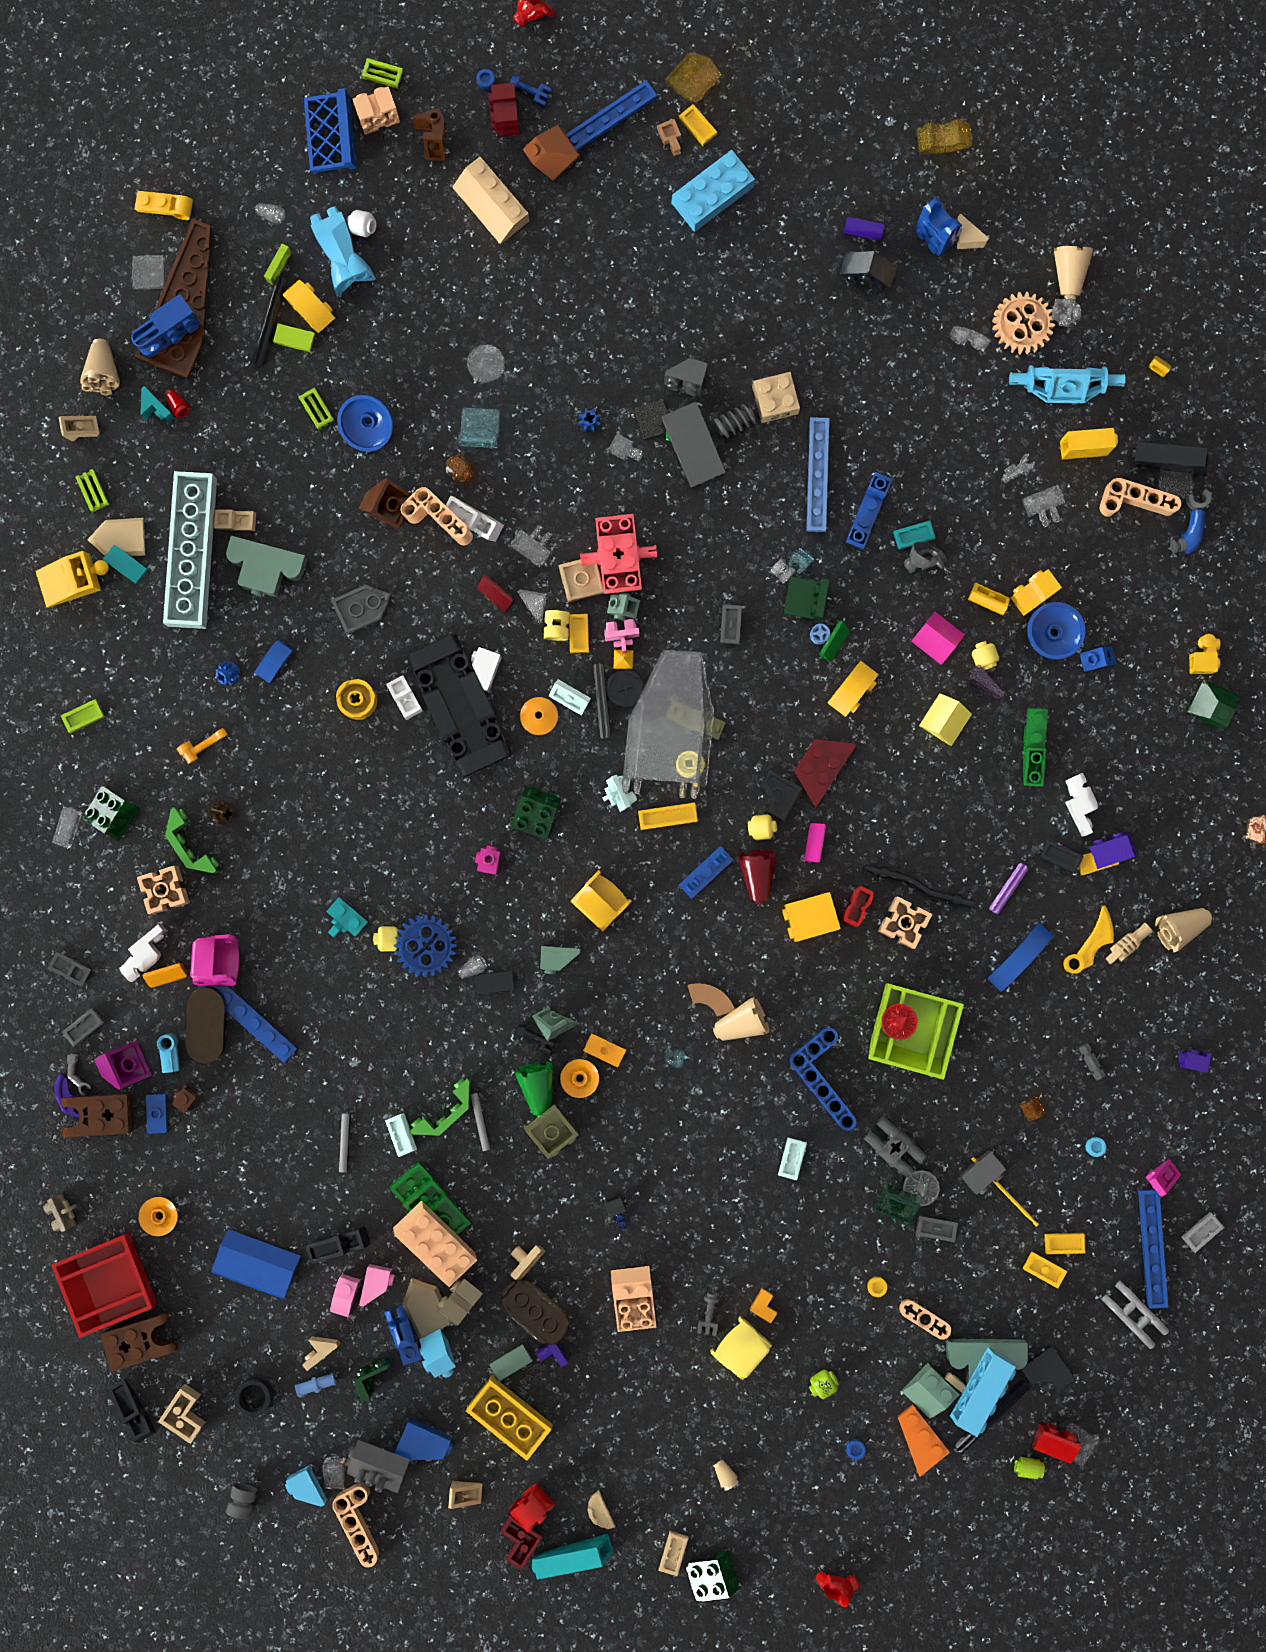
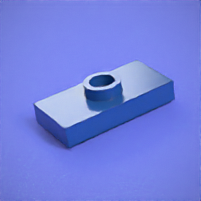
M147 1094V1134L167 1133V1094Z

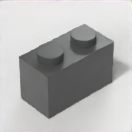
M987 1151L959 1176L974 1194L980 1193L982 1195L990 1188L988 1185L991 1182H997L1004 1176L1003 1172L1006 1169L991 1151Z

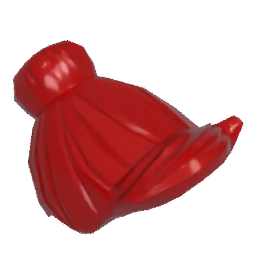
M518 0V11L514 13L513 20L523 27L527 24V21L536 20L545 15L553 18L555 11L541 0Z
M822 1571L816 1574V1580L825 1592L826 1597L835 1600L843 1607L849 1605L853 1592L858 1591L860 1588V1583L854 1575L845 1578L830 1576V1574L827 1575Z

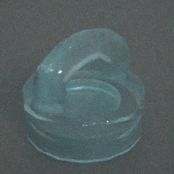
M676 1049L667 1053L665 1057L666 1062L673 1065V1068L681 1069L684 1062V1051Z

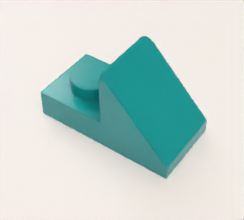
M144 386L141 389V416L147 419L154 412L161 420L165 418L170 423L175 417Z

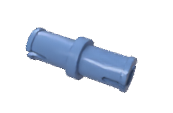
M332 1372L331 1374L319 1378L312 1377L309 1381L296 1384L297 1396L300 1397L314 1391L317 1393L320 1392V1389L336 1385L335 1376Z

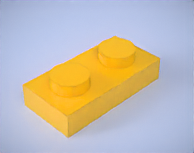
M1032 1251L1023 1266L1025 1271L1056 1288H1059L1067 1273L1063 1268Z

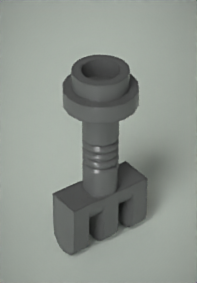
M709 1291L704 1296V1301L707 1302L705 1320L699 1319L697 1334H701L702 1327H705V1335H709L710 1328H713L712 1336L717 1335L718 1322L713 1321L715 1303H719L720 1298L716 1292Z

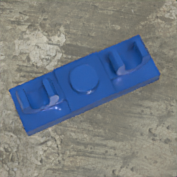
M720 846L686 877L679 886L692 899L728 866L733 859Z

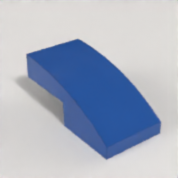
M276 640L254 673L268 683H272L281 667L285 666L293 649L280 640Z

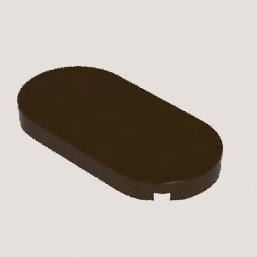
M201 987L190 995L187 1002L185 1044L187 1053L194 1061L208 1064L218 1059L225 1048L226 1000L216 988Z
M516 1280L506 1286L502 1294L504 1311L537 1341L545 1345H554L566 1337L570 1326L568 1315L538 1287L527 1280Z

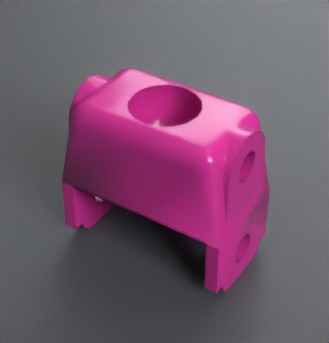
M229 934L199 938L193 942L191 977L193 978L194 985L235 986L239 972V940L235 936Z

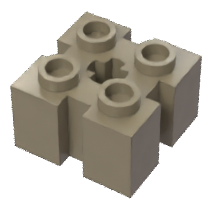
M465 1279L457 1280L450 1288V1291H452L449 1297L444 1296L437 1305L440 1307L437 1312L455 1326L460 1324L483 1294Z

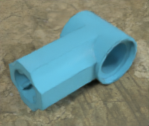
M167 1033L157 1041V1047L160 1050L162 1073L180 1070L177 1049L178 1038L173 1033ZM165 1038H169L171 1040V1047H166L164 1045Z

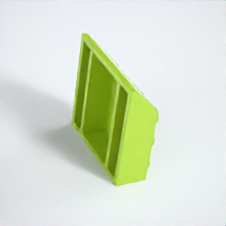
M886 983L871 1037L868 1059L944 1080L964 1004ZM894 1004H905L911 1007L918 1019L915 1033L904 1040H895L889 1037L883 1031L881 1025V1017L884 1011Z

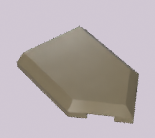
M411 1278L402 1305L419 1339L452 1323L437 1312L440 1308L437 1305L443 1298L438 1286Z

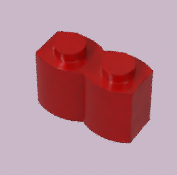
M862 886L857 887L851 895L850 905L843 912L842 921L853 927H858L865 917V909L869 907L873 900V891Z

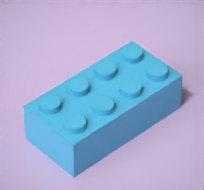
M730 150L672 195L671 203L695 232L754 187L755 178L736 154Z
M989 1347L987 1348L950 1415L958 1427L978 1437L979 1433H983L987 1425L986 1420L996 1410L995 1404L997 1400L1002 1398L1006 1392L1005 1386L1007 1382L1011 1381L1015 1376L1016 1366L1009 1358Z

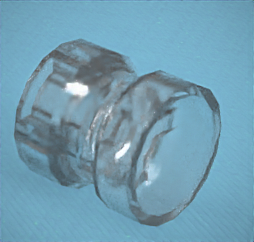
M780 558L769 572L773 576H777L782 584H785L796 569L788 566L786 561Z

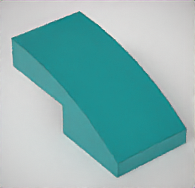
M115 544L103 558L105 562L135 584L140 581L148 570Z

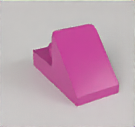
M1169 1159L1150 1172L1146 1178L1159 1195L1163 1196L1169 1192L1181 1174Z

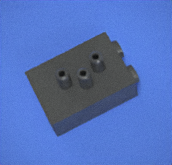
M358 1440L356 1447L352 1446L346 1462V1466H348L347 1474L356 1477L354 1482L357 1485H361L364 1480L367 1486L375 1484L376 1492L380 1493L385 1488L398 1493L410 1459Z

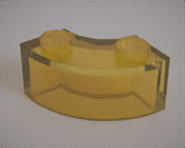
M960 119L952 120L946 124L927 123L924 127L916 130L920 153H949L972 146L970 123L963 122Z

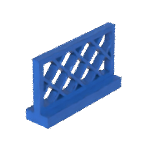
M343 88L338 89L336 93L304 98L310 172L316 173L347 167L350 170L357 169L351 95ZM337 99V105L333 110L326 106L330 100ZM318 102L320 106L313 113L310 110V103ZM325 108L330 114L323 121L318 115ZM333 116H336L338 124L333 129L328 123ZM317 118L322 124L315 132L311 124ZM325 126L332 130L326 139L319 135ZM335 134L340 137L336 147L329 143ZM317 137L324 141L318 150L313 147V142ZM328 144L333 148V151L328 157H325L321 152ZM338 152L341 154L342 162L333 163L331 159ZM320 155L325 161L321 166L315 167L314 161Z

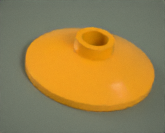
M535 697L523 705L520 712V720L522 726L529 733L544 735L552 731L556 726L558 711L550 700L543 697ZM537 712L542 713V717L540 719H537L535 717V714Z
M576 1059L569 1062L563 1068L560 1078L561 1085L570 1096L584 1098L596 1090L599 1083V1074L591 1062ZM577 1075H583L584 1080L582 1082L577 1081Z
M151 1198L140 1208V1226L146 1233L152 1236L168 1234L177 1223V1209L166 1198ZM158 1212L163 1214L162 1219L157 1218Z

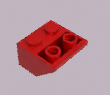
M1047 1422L1045 1425L1039 1424L1032 1443L1033 1449L1072 1464L1082 1445L1073 1432L1068 1430L1061 1432L1057 1430L1055 1425Z

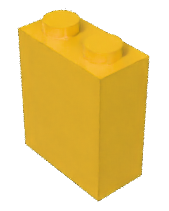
M1114 428L1067 432L1060 441L1062 460L1107 456L1118 444V436L1114 433Z
M830 892L784 905L785 909H782L785 921L788 920L790 928H787L790 939L794 938V942L840 929Z

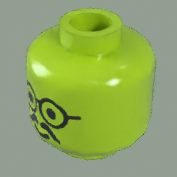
M824 1369L811 1377L810 1382L812 1385L809 1386V1389L814 1397L819 1396L821 1399H826L837 1392L839 1382L832 1371L828 1372Z

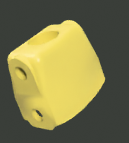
M739 1316L740 1324L725 1336L717 1350L712 1348L710 1352L726 1368L744 1380L769 1353L772 1344L747 1320Z

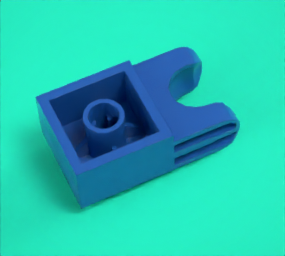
M936 196L922 209L915 230L917 236L927 242L930 251L940 257L957 243L962 232V224L957 219H952L943 208L942 201Z
M179 294L149 315L150 320L135 329L131 334V339L144 356L153 357L171 344L180 342L187 333L196 331L201 323Z

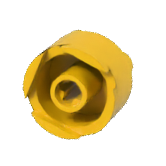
M354 679L346 681L337 691V705L340 711L351 719L363 720L369 717L376 709L377 695L374 689L363 680ZM359 697L360 702H355L353 698Z

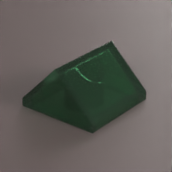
M884 1182L873 1210L910 1225L920 1207V1197Z

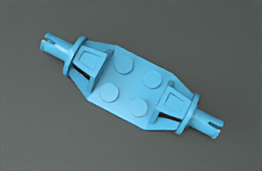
M1030 365L1027 373L1010 372L1009 385H1026L1028 393L1032 392L1046 403H1085L1099 393L1105 394L1107 386H1125V374H1108L1107 367L1105 366L1101 369H1049V367L1034 368L1033 365ZM1034 380L1043 381V388L1035 385ZM1092 381H1099V385L1089 389Z

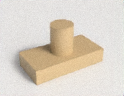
M536 1245L527 1254L519 1246L516 1247L511 1255L520 1264L511 1273V1276L515 1280L520 1281L546 1251L541 1246Z

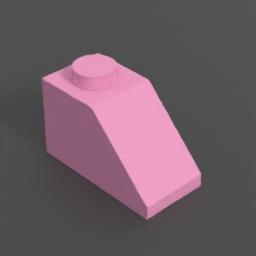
M369 1264L359 1306L366 1305L386 1292L389 1286L393 1285L395 1275L391 1274V1268Z
M345 1274L339 1277L330 1312L349 1317L361 1279Z

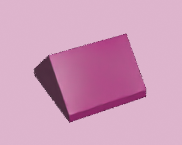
M934 612L911 642L942 665L965 634Z

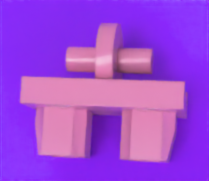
M634 619L625 620V630L619 631L617 630L616 622H607L606 632L604 633L605 641H614V647L622 646V652L626 651V646L633 645L632 639H625L639 637V628H636Z

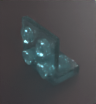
M462 408L461 431L458 433L460 446L498 448L500 411L498 409Z

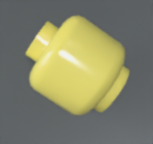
M986 641L976 644V649L972 651L976 667L982 668L985 671L997 666L999 655L995 645L987 644Z
M768 814L755 815L748 821L749 835L755 840L771 839L773 833L777 832V823Z
M382 926L378 929L377 933H374L373 943L377 945L379 951L394 952L398 949L394 947L395 944H399L395 937L401 936L397 931V927Z

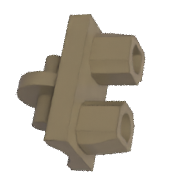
M63 1193L47 1200L48 1203L43 1206V1209L48 1215L53 1213L56 1219L51 1222L53 1231L61 1230L63 1232L77 1225L72 1211L77 1206L76 1204L70 1206L68 1200H65Z

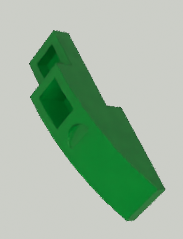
M1027 708L1023 746L1024 786L1043 787L1048 709Z

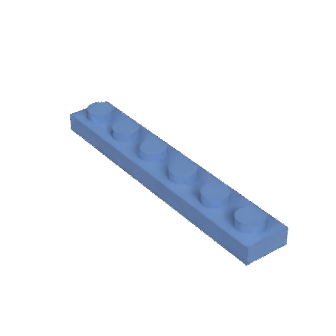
M810 417L806 532H826L829 418Z

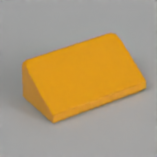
M178 963L144 973L142 976L149 987L153 988L186 978L187 973L184 964Z

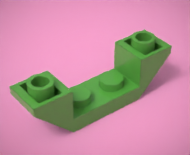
M173 807L170 811L165 836L185 867L215 874L219 873L220 871L217 868L219 863L214 857L205 855L196 862L194 861L196 859L194 853L190 849H186L184 838L180 833H176L188 825L186 821L188 817L183 809L179 810Z
M461 1078L454 1085L456 1089L453 1093L463 1104L457 1103L450 1110L452 1114L448 1118L443 1116L436 1122L437 1128L426 1117L422 1120L419 1117L411 1124L413 1129L409 1132L413 1135L440 1136L470 1108L471 1080L469 1078L466 1080Z

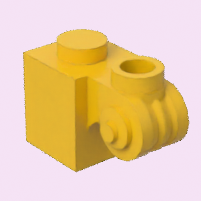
M1206 634L1198 640V646L1204 649L1203 652H1194L1189 655L1190 674H1214L1220 668V658H1218L1217 650L1220 649V639H1216L1212 634Z

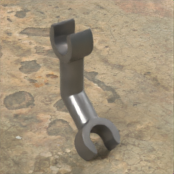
M70 1053L67 1056V1077L78 1087L81 1095H87L83 1090V1086L86 1085L90 1089L93 1086L89 1082L82 1081L75 1074L78 1054Z

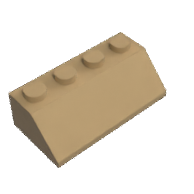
M478 157L468 165L453 185L456 193L500 245L529 222L528 212L481 157Z

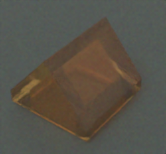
M1036 1095L1019 1105L1029 1122L1041 1118L1046 1113Z

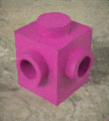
M486 846V849L481 848V852H477L475 863H478V872L497 875L501 852L497 851V847Z

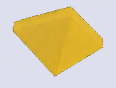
M614 650L613 669L632 670L633 650L623 652L622 650Z

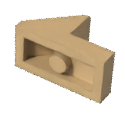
M96 416L59 417L62 436L71 441H75L78 437H97L99 435Z
M311 1337L309 1342L317 1352L313 1350L304 1357L306 1361L303 1363V1367L308 1371L340 1345V1341Z

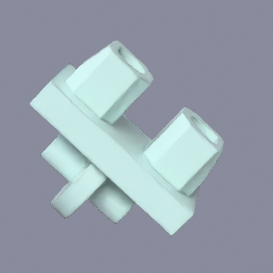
M614 775L606 780L609 787L605 788L607 796L603 797V800H610L612 806L617 804L620 812L630 807L637 800L633 791L625 794L623 787L629 785L626 775Z

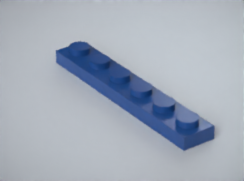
M646 80L568 132L566 136L575 149L579 151L657 99V94Z
M199 986L200 988H216L226 1000V1011L283 1063L298 1049L230 986Z
M1155 1189L1138 1190L1147 1308H1168L1160 1195Z

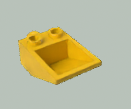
M81 551L65 556L37 570L36 574L46 607L49 608L101 591L97 575H105L109 570L108 564L103 560H98L93 565L91 555Z

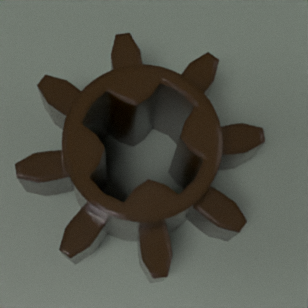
M219 800L218 804L212 805L209 813L213 817L212 822L225 825L226 822L232 821L234 811L231 809L232 804Z

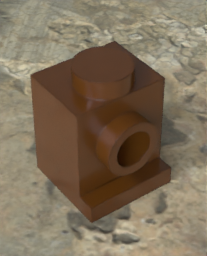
M185 1084L173 1096L174 1102L172 1105L183 1113L189 1112L200 1098V1095Z

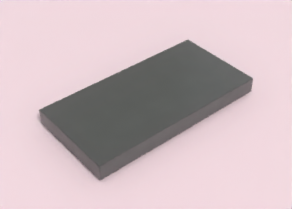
M697 402L661 416L690 488L726 473Z

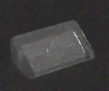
M63 806L52 843L71 848L82 815L81 811Z

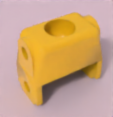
M598 870L570 902L603 932L632 901L630 899L627 901L623 893L612 882L601 876V872Z

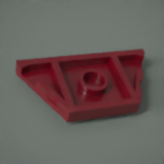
M814 739L793 771L808 794L813 806L817 807L856 747V744Z

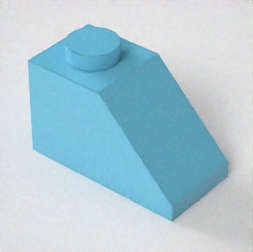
M310 1465L287 1478L286 1489L295 1499L320 1507L324 1506L328 1499Z

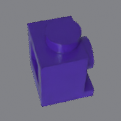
M1191 1049L1189 1053L1180 1052V1067L1208 1073L1211 1053L1202 1052L1201 1056V1051Z

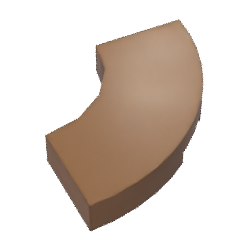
M702 983L687 985L692 1002L708 1005L714 1010L716 1016L727 1014L734 1010L730 999L718 988Z

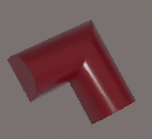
M510 1514L500 1530V1533L515 1542L506 1560L520 1570H523L542 1540L543 1535L535 1529L527 1533Z

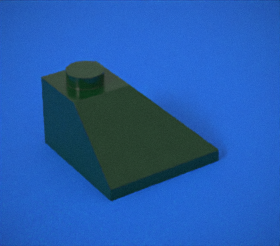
M1204 678L1187 713L1219 729L1227 728L1236 711L1238 695Z

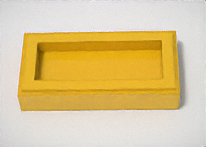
M694 104L679 115L681 122L702 146L717 135V131Z
M570 614V653H589L588 614Z
M1045 1234V1253H1085V1234Z

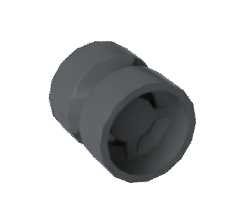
M244 1483L233 1484L230 1493L232 1499L229 1500L226 1514L238 1519H249L253 1510L251 1503L255 1501L257 1488Z

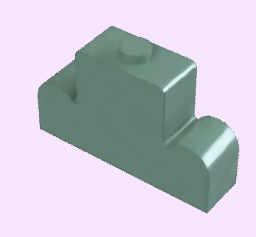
M234 536L230 538L226 553L228 560L233 565L242 566L238 584L243 589L251 590V594L257 596L266 594L277 597L283 575L291 581H297L302 578L307 563L305 555Z
M946 1339V1356L949 1363L955 1369L966 1367L967 1385L988 1347L1009 1358L1016 1366L1015 1369L1019 1370L1027 1364L1028 1343L1024 1339Z

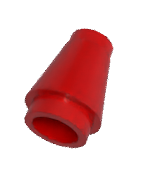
M170 389L165 393L166 400L174 416L183 418L190 412L189 404L174 389Z

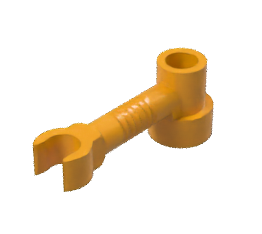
M222 728L195 747H193L190 741H187L180 745L177 751L190 764L198 759L196 754L228 734Z

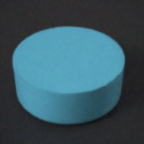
M1092 1137L1086 1142V1151L1094 1157H1100L1106 1151V1143L1101 1138Z

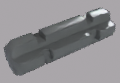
M1088 1043L1081 1045L1079 1051L1081 1055L1084 1054L1085 1057L1083 1058L1090 1071H1093L1092 1075L1095 1080L1104 1078L1105 1072L1103 1069H1100L1101 1065L1094 1052L1091 1053L1090 1045Z

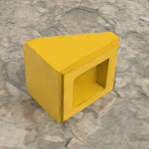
M1155 356L1148 366L1161 377H1164L1171 369V365L1158 356Z

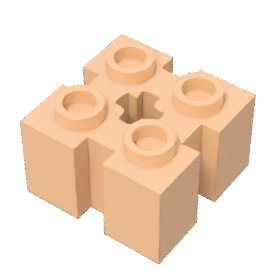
M379 87L374 90V94L367 96L366 93H362L353 98L365 135L379 130L380 127H389L400 123L389 87Z
M179 866L159 870L160 875L148 873L137 877L141 892H146L148 898L143 899L148 914L168 910L167 905L176 908L190 903L186 888H180L179 882L183 881ZM163 885L167 889L165 894L160 892L163 889Z
M895 897L888 910L892 914L890 918L885 917L878 932L890 938H894L896 935L900 937L898 942L911 949H915L922 936L918 931L920 927L926 928L932 914L919 907L912 910L910 908L911 903L900 897ZM905 918H907V923H909V926H904L903 928L901 919L904 920Z

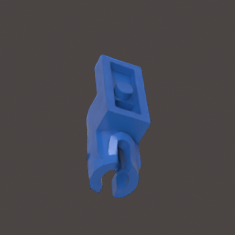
M399 1305L396 1308L399 1318L395 1317L392 1308L384 1313L404 1366L422 1360L423 1357L419 1351L412 1323L408 1319L404 1306Z

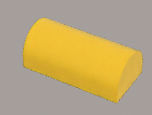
M975 583L968 600L1000 615H1004L1010 598Z

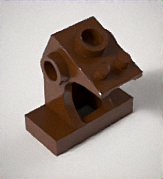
M431 109L422 114L417 113L416 116H413L414 128L430 131L423 132L427 161H445L446 127L440 109Z

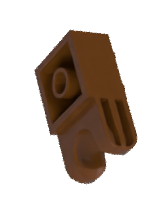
M131 1093L74 1096L61 1099L63 1107L74 1108L80 1115L77 1125L62 1130L63 1137L129 1134L133 1132ZM108 1110L114 1114L111 1119L107 1116Z
M167 1312L105 1330L100 1334L111 1372L173 1353L178 1349L175 1341L162 1342L156 1337L155 1331L157 1326L169 1320ZM125 1343L130 1344V1347L127 1348L125 1346Z

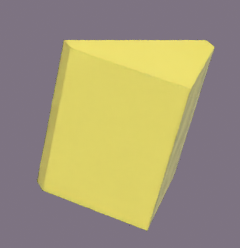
M939 694L919 726L952 746L972 713L959 701Z

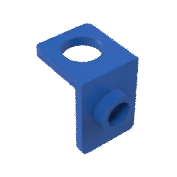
M1112 646L1080 653L1085 672L1116 665ZM1107 652H1109L1111 660H1109Z

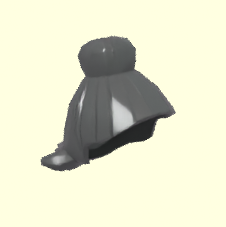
M915 542L911 548L910 557L904 561V566L910 572H915L918 568H930L935 565L943 569L947 559L945 554L940 549L932 546L930 542Z

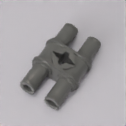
M882 1116L876 1124L888 1135V1139L882 1141L871 1130L866 1133L863 1139L875 1149L876 1155H880L889 1164V1167H895L908 1178L914 1169L902 1159V1155L908 1153L918 1163H921L927 1155L915 1144L913 1138L911 1139L901 1130V1127H896L886 1117ZM899 1143V1150H892L891 1144Z

